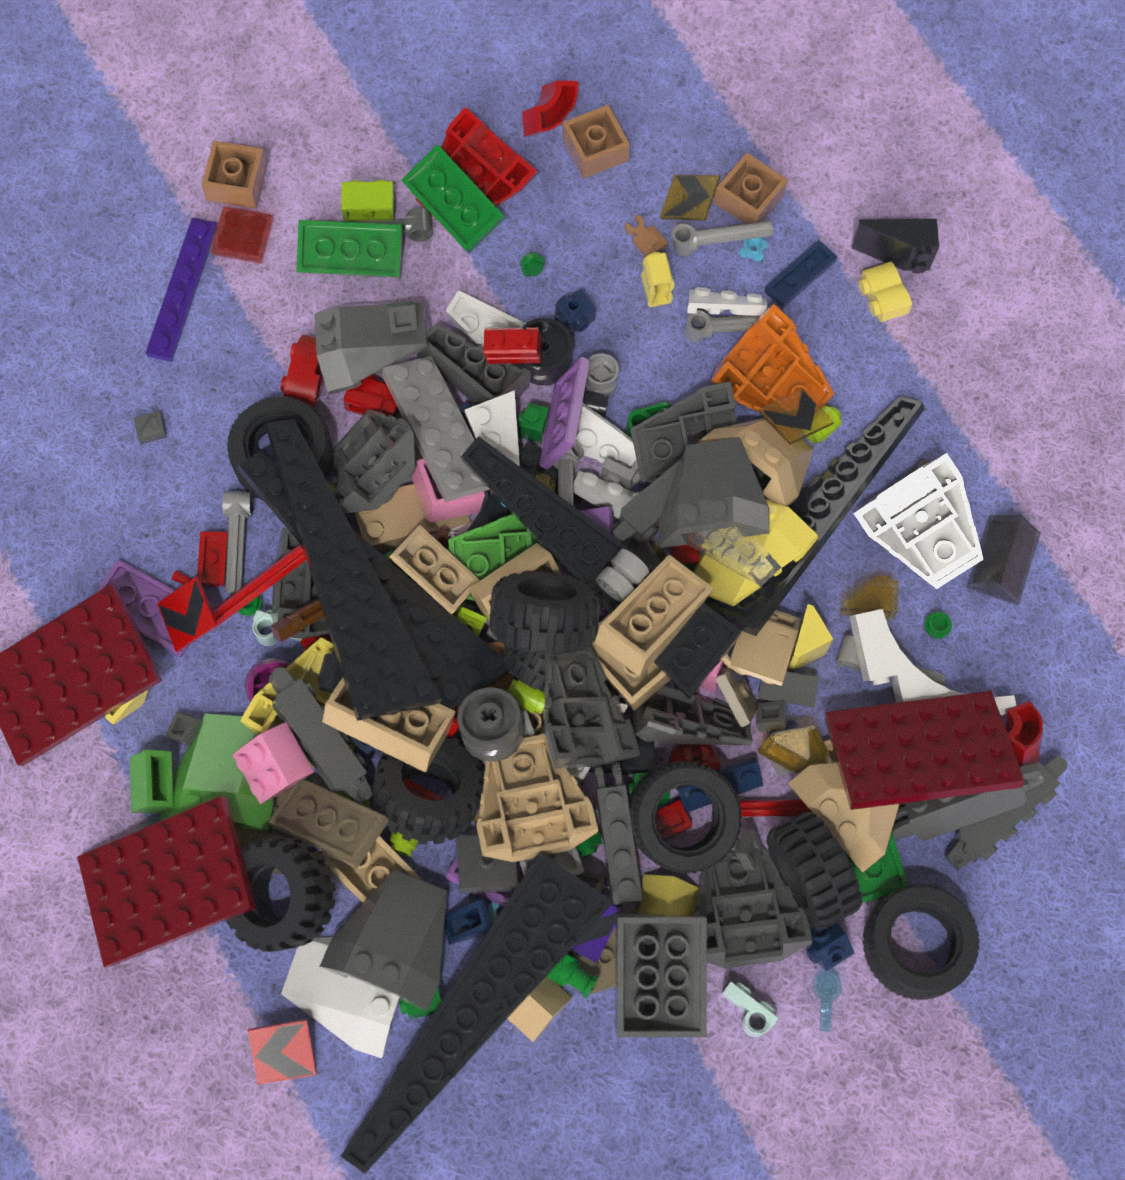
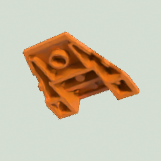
M775 304L771 305L743 333L717 365L710 380L714 385L731 382L734 401L765 416L767 415L763 410L797 416L802 390L816 404L814 414L826 405L834 395L818 365L815 366L808 353L810 350L806 343L803 344L795 330L797 328L795 324ZM793 428V429H796V430H798V431L803 432L802 429Z

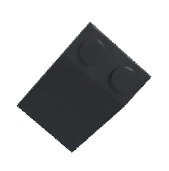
M859 219L851 248L882 262H892L896 268L903 271H912L916 274L930 271L939 249L937 219Z

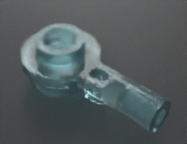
M829 972L821 973L813 982V992L821 1000L820 1031L831 1032L832 1002L839 997L842 991L840 979L835 974Z

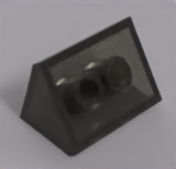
M989 515L980 542L983 560L973 565L966 588L1019 605L1040 532L1022 515Z

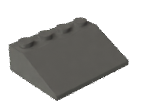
M615 914V1033L618 1038L707 1037V917L662 914Z

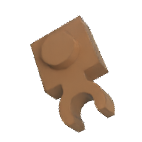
M635 216V222L638 224L637 227H631L628 222L625 223V231L629 235L636 236L632 239V243L645 257L653 252H661L668 247L669 242L653 225L647 229L644 227V220L641 216Z

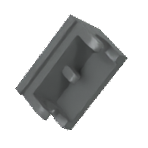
M786 672L782 686L768 684L760 679L758 697L759 699L770 701L785 700L789 704L814 708L819 677Z

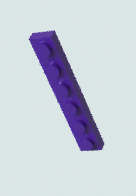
M191 218L145 352L147 357L169 362L173 361L218 228L217 223Z

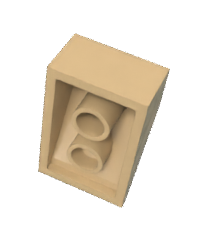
M609 615L599 622L598 630ZM595 641L590 646L608 682L634 711L670 681L654 662L639 677L596 644Z

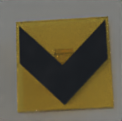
M674 175L660 214V219L706 220L721 177L719 175Z
M804 389L759 409L762 416L789 445L834 424V421Z

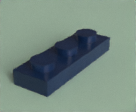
M818 240L765 287L764 292L783 309L832 266L838 256Z
M754 757L715 770L728 780L732 788H734L736 795L764 786L758 761ZM685 785L676 787L679 800L686 813L712 804L707 794L697 786Z

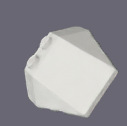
M947 453L913 471L876 495L854 513L869 537L882 545L936 589L983 560L962 476Z
M333 937L313 938L311 943L299 946L281 994L354 1050L383 1058L392 1031L390 1027L400 1000L399 996L348 976L345 978L321 968L320 963Z

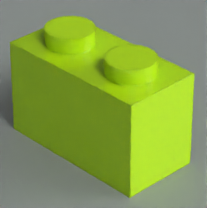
M351 180L349 182H341L343 221L394 220L393 181L376 180L374 182H361L359 180Z

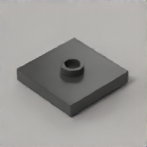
M478 835L459 836L456 838L459 893L516 890L518 887L516 862L483 856Z

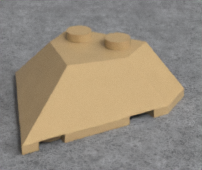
M837 762L809 765L788 783L806 806L829 827L840 846L862 873L885 855L899 804L850 810Z

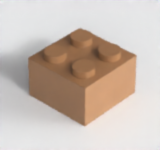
M609 104L562 122V140L583 179L629 161L630 144Z
M213 141L201 184L206 201L256 209L267 168L263 148Z
M746 152L716 188L714 204L744 224L763 222L784 197L788 179Z

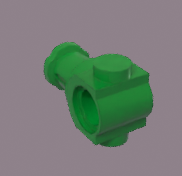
M567 953L546 977L564 987L568 984L582 992L583 997L587 999L598 983L600 976L597 974L592 975L580 968V961Z

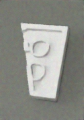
M515 390L465 409V415L475 439L479 436L520 466Z
M582 402L576 440L582 446L584 456L596 459L601 463H604L606 458H609L631 469L636 461L632 438Z
M579 471L573 484V493L597 507H611L614 512L613 516L618 519L621 514V508L640 493L627 490L618 483L599 479L595 474Z

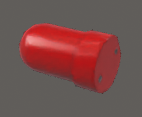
M178 570L172 576L173 581L182 585L192 580Z

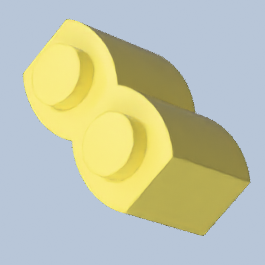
M660 252L650 253L642 262L644 270L641 273L648 306L654 307L670 304L673 299L672 290L675 287L667 254Z
M892 262L862 272L861 279L859 280L860 291L863 295L867 294L870 300V312L873 316H877L880 323L910 312L912 306L910 296Z

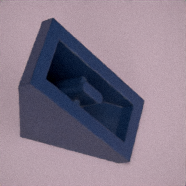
M484 899L445 915L444 928L449 945L487 934L491 924Z

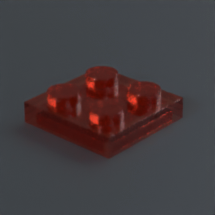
M223 206L211 248L212 255L262 264L274 222L273 215Z

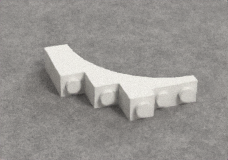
M883 609L849 616L863 681H872L873 685L890 682V677L896 703L963 694L950 690L931 680L910 662L892 636ZM1014 695L994 697L1000 715L1007 714L1008 708L1017 706Z

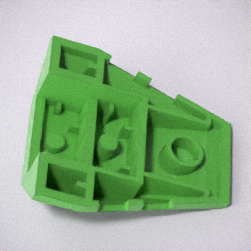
M513 514L448 539L449 552L480 581L536 543L546 549ZM553 557L561 572V564ZM471 593L466 598L475 601Z
M205 714L201 720L203 722L191 746L187 747L172 777L173 808L161 812L159 821L219 796L227 797L234 824L239 825L242 829L271 830L268 822L273 816L274 798L260 804L256 796L252 794L246 778L237 767L233 757L235 752L257 737L256 734L240 722L242 716Z

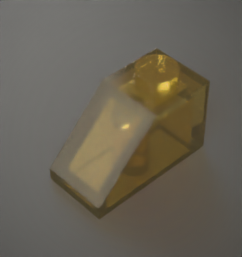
M887 576L871 578L843 601L839 609V615L852 616L883 609L886 619H894L898 612V580H891Z
M815 725L771 735L758 748L760 755L794 773L803 771L809 765L822 764L829 755Z

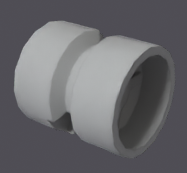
M595 354L588 359L590 363L585 390L601 393L603 397H610L614 394L618 385V363L608 354Z
M620 549L611 560L612 567L604 569L596 578L597 584L609 596L621 603L634 590L633 584L639 585L649 574L647 566L626 549Z

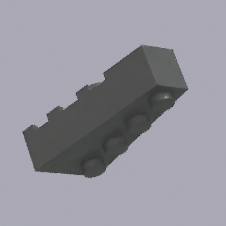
M438 324L433 325L427 331L428 347L417 353L419 358L432 356L442 377L475 405L514 390L515 400H517L530 386L532 371L526 368L520 369L512 364H488L483 354L482 346L476 347L466 342V338Z

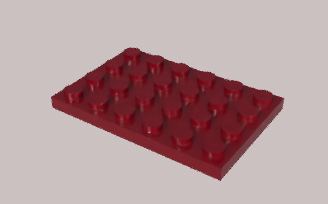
M110 584L0 653V728L18 766L28 764L163 681L117 586Z
M992 691L825 712V722L850 810L1023 788L1024 778Z
M224 796L214 798L77 857L103 967L117 965L256 909L228 800Z

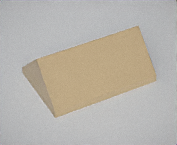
M421 525L389 557L450 614H453L470 594L469 588L480 581Z
M545 977L508 1020L534 1042L572 997L554 981Z

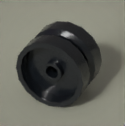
M537 318L527 322L522 328L523 330L526 328L539 329L542 337L541 363L516 364V367L532 371L530 383L538 386H550L555 384L572 366L573 339L569 330L561 322L551 318Z

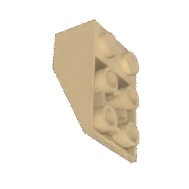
M775 610L757 636L742 631V635L735 642L730 658L731 664L728 668L738 674L750 675L761 679L765 683L782 686L799 631L801 618Z

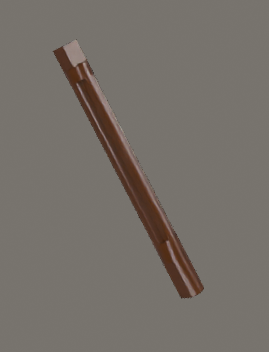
M439 528L430 534L443 547L449 545L448 532L444 528ZM388 558L399 570L404 571L391 558ZM319 598L272 624L271 629L274 637L282 642L323 618L324 614Z

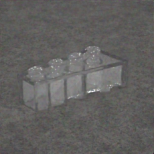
M737 527L688 533L687 545L760 587L781 568L753 536L742 537Z

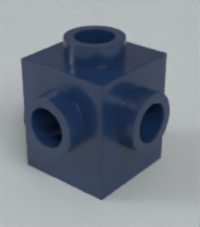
M582 289L572 295L561 297L555 304L554 320L561 322L569 330L570 334L576 331L578 333L584 331L591 322L595 321L596 308Z
M837 923L825 929L815 928L812 930V944L808 945V948L805 949L809 960L814 965L818 963L825 971L830 970L855 954L847 933Z

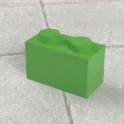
M143 750L130 757L131 813L158 814L173 808L171 751Z

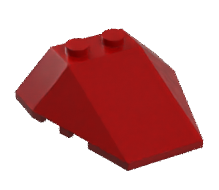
M466 107L462 109L447 127L446 137L441 148L495 206L521 192L536 175L537 171L519 154L517 155ZM416 197L415 200H416L420 205H422L425 209H427V208L418 200V198Z

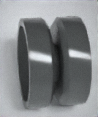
M487 687L474 691L460 705L457 721L464 746L472 756L482 761L496 762L507 759L518 750L523 742L524 726L518 702L510 693L500 688Z

